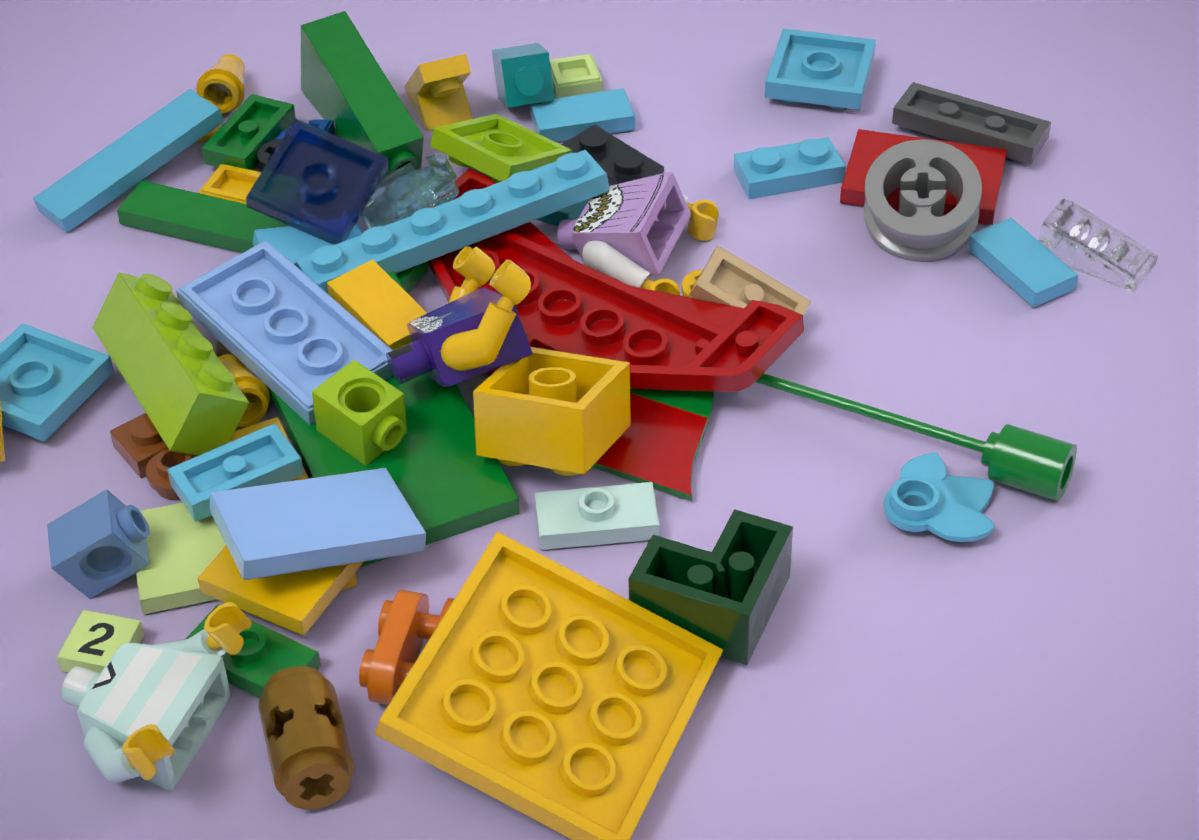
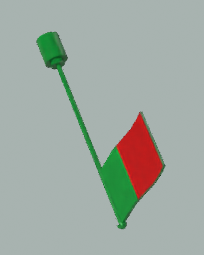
M765 373L756 381V383L981 452V464L989 467V480L1055 501H1059L1064 495L1073 472L1077 445L1010 424L1004 425L1000 433L991 432L985 442ZM630 388L631 425L592 467L637 483L652 482L653 488L692 501L693 465L712 415L714 391Z

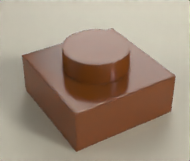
M146 413L110 430L113 447L141 479L146 477V466L149 460L160 451L168 448Z

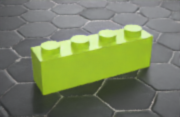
M118 272L92 328L170 451L199 456L229 443L249 404V401L235 383L234 375L221 363L213 351V345L203 337L192 321V315L182 307L172 292V286L167 281L152 274H142L141 277Z

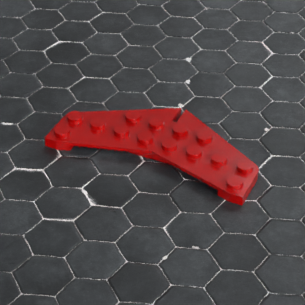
M468 169L424 208L436 207L457 199L470 190L483 189L496 183L489 177ZM531 222L468 245L472 249L478 247L494 262L495 272L506 260H511L529 276L531 289L528 295L515 307L530 347L630 362V388L719 392L741 391L753 385L804 332L803 315L781 305L752 300L745 308L625 284L573 260ZM463 248L428 261V266L448 302L454 286L461 287L466 279L453 268L454 260ZM490 280L481 287H478V289L485 287L489 290H492L500 294L497 290H495L492 286L489 285ZM499 368L486 372L488 377H490Z

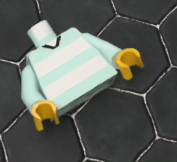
M226 602L218 606L206 619L204 629L189 639L154 645L128 642L119 646L101 673L79 666L73 667L68 672L62 685V700L66 704L78 707L77 715L85 737L84 749L107 781L119 783L140 776L144 780L165 790H174L232 698L223 657L221 656L226 652L230 655L239 653L244 644V639L239 633L249 629L252 625V621L236 604Z

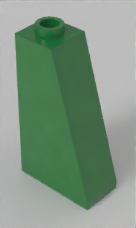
M346 11L302 24L301 90L324 120H334L335 133L345 145L376 160V184L393 178H403L410 175L413 171L421 169L424 137Z

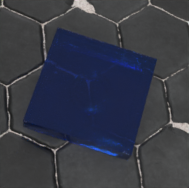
M295 118L246 197L247 208L332 245H336L346 241L388 170V158Z

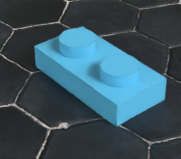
M829 137L807 139L802 142L776 147H761L754 151L734 154V172L749 200L842 183L845 176V164Z
M275 423L167 469L171 487L195 522L212 515L210 512V492L288 482L304 475L301 457Z

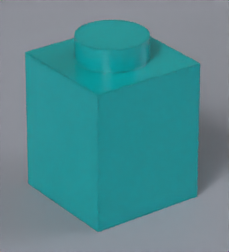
M539 43L492 50L497 95L507 108L555 100L549 52Z

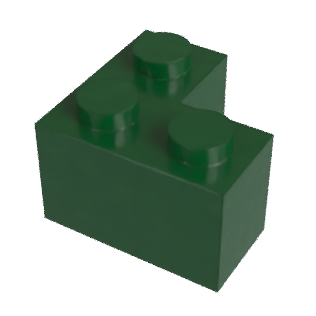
M734 509L712 552L652 535L628 578L629 601L723 649L720 657L748 665L790 578L793 526Z

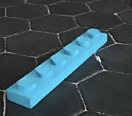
M586 150L565 154L556 161L539 168L515 173L509 179L483 189L470 190L457 199L433 208L420 209L413 213L412 216L386 226L370 228L362 235L336 245L320 247L312 254L296 259L298 268L324 291H328L327 282L372 259L386 273L394 271L396 274L610 191L607 173Z

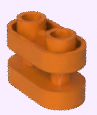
M399 590L393 601L386 600L384 602L378 622L379 639L375 650L367 649L365 651L359 671V684L361 687L367 688L370 702L390 704L415 664L424 639L431 638L453 603L454 598L446 600L440 615L429 614V599L427 594Z

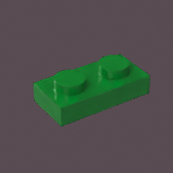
M251 94L201 148L204 164L217 168L220 164L252 170L258 164L257 151L266 142L273 140L283 130L289 129L296 121L294 104Z

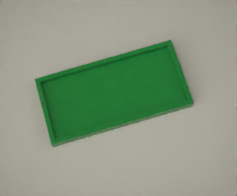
M388 272L387 274L402 287L395 272ZM426 374L400 385L394 375L387 378L386 382L404 393L407 433L393 449L382 452L366 466L319 433L316 423L310 426L267 386L291 441L301 457L308 477L316 478L386 468L426 532L425 545L519 514V498L498 459L476 455L475 419L456 384L443 387ZM387 558L364 561L359 568Z

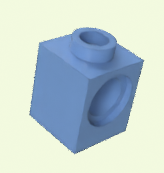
M108 489L47 524L51 569L89 599L150 565L147 545L150 529L145 517L138 508L133 505L126 506Z

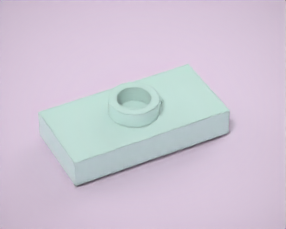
M652 482L535 492L540 550L650 540L652 535L660 536V523Z

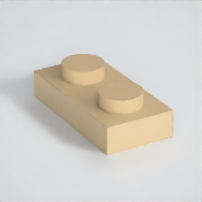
M717 246L711 254L689 294L695 299L745 308L752 300L781 305L803 316L811 303L809 299L720 246Z

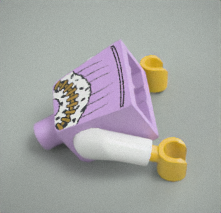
M667 172L609 186L610 191L589 199L579 218L562 220L559 223L557 234L561 247L566 251L577 249L586 266L633 287L680 295V289L675 281L664 278L653 282L648 276L660 275L688 219L687 232L690 236L700 241L711 240L714 236L719 211L716 204L710 200H698L693 204L687 202L688 196L682 194L673 172Z

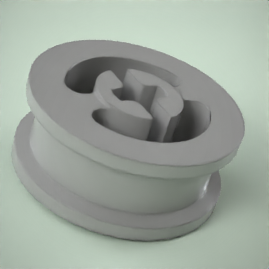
M920 139L892 146L876 158L866 175L864 220L870 236L886 252L905 260L934 261L954 254L969 242V235L975 232L978 225L979 205L982 195L980 174L966 154L944 142ZM900 187L898 213L889 205L886 199L892 191ZM945 189H947L954 195L958 204L952 211L944 215Z

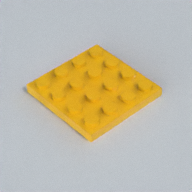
M496 532L381 716L375 735L571 840H630L723 649L515 540Z

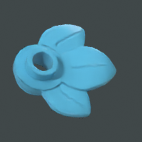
M936 452L918 456L905 463L901 468L900 479L894 483L885 495L884 514L890 523L902 530L911 532L928 530L943 539L956 542L980 540L994 532L995 525L982 513L990 502L994 482L988 479L946 475V466Z

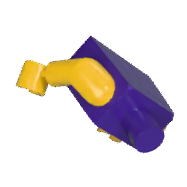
M469 246L464 247L453 263V268L466 278L461 287L454 286L448 304L407 324L413 342L386 353L391 371L399 385L426 374L443 387L452 386L532 355L533 352L515 307L528 295L531 289V282L526 272L511 260H506L495 272L493 260L478 247L473 249ZM490 280L489 285L492 286L495 290H497L500 294L492 290H489L485 287L481 289H478V287H481Z

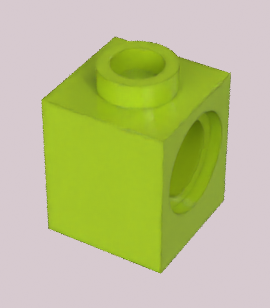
M356 360L351 361L312 391L317 431L365 466L382 452L393 449L407 433L404 393Z

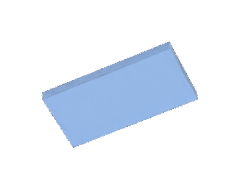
M267 240L176 290L178 301L182 307L310 426L316 423L312 391L351 361L356 360L383 380L393 375L386 357V353L393 350Z

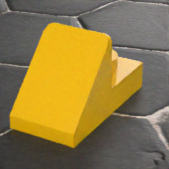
M466 54L419 64L405 84L406 94L427 130L472 119L463 82L471 73Z

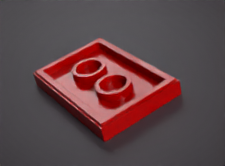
M858 129L841 186L840 203L864 207L866 175L872 163L884 151L906 141L935 139ZM935 140L959 149L974 163L982 183L978 223L993 225L1007 149ZM900 187L892 191L886 199L889 205L898 212ZM945 189L944 215L952 211L958 204L954 195L947 189Z

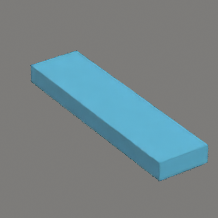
M191 89L187 90L35 196L33 200L38 211L65 232H70L222 124L224 120L220 109Z

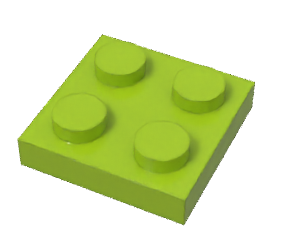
M499 114L434 127L430 147L448 155L449 161L462 167H472L486 174L495 183L507 180L515 173L531 171L552 163L565 154L572 153L571 149Z

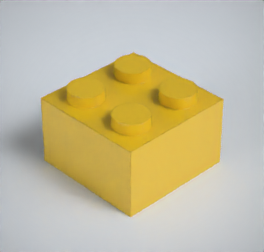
M531 347L532 355L501 366L473 391L476 455L499 459L502 464L508 466L527 464L549 468L556 474L563 476L585 475L631 425L630 362Z

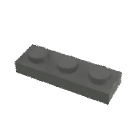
M912 82L893 107L892 124L909 128L916 133L929 134L957 143L1007 149V160L1020 161L1030 165L1048 140L1051 127L1050 121Z

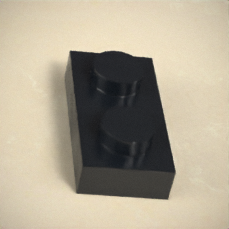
M593 125L561 144L571 149L572 153L586 150L607 173L609 186L664 173V166L597 125Z

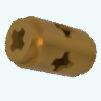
M294 666L281 670L271 676L264 685L263 694L259 699L258 705L275 787L285 797L286 801L296 808L310 810L330 806L347 793L354 773V763L335 687L321 672L311 667Z

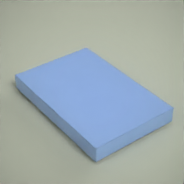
M386 468L210 492V512L243 580L425 551L426 532Z

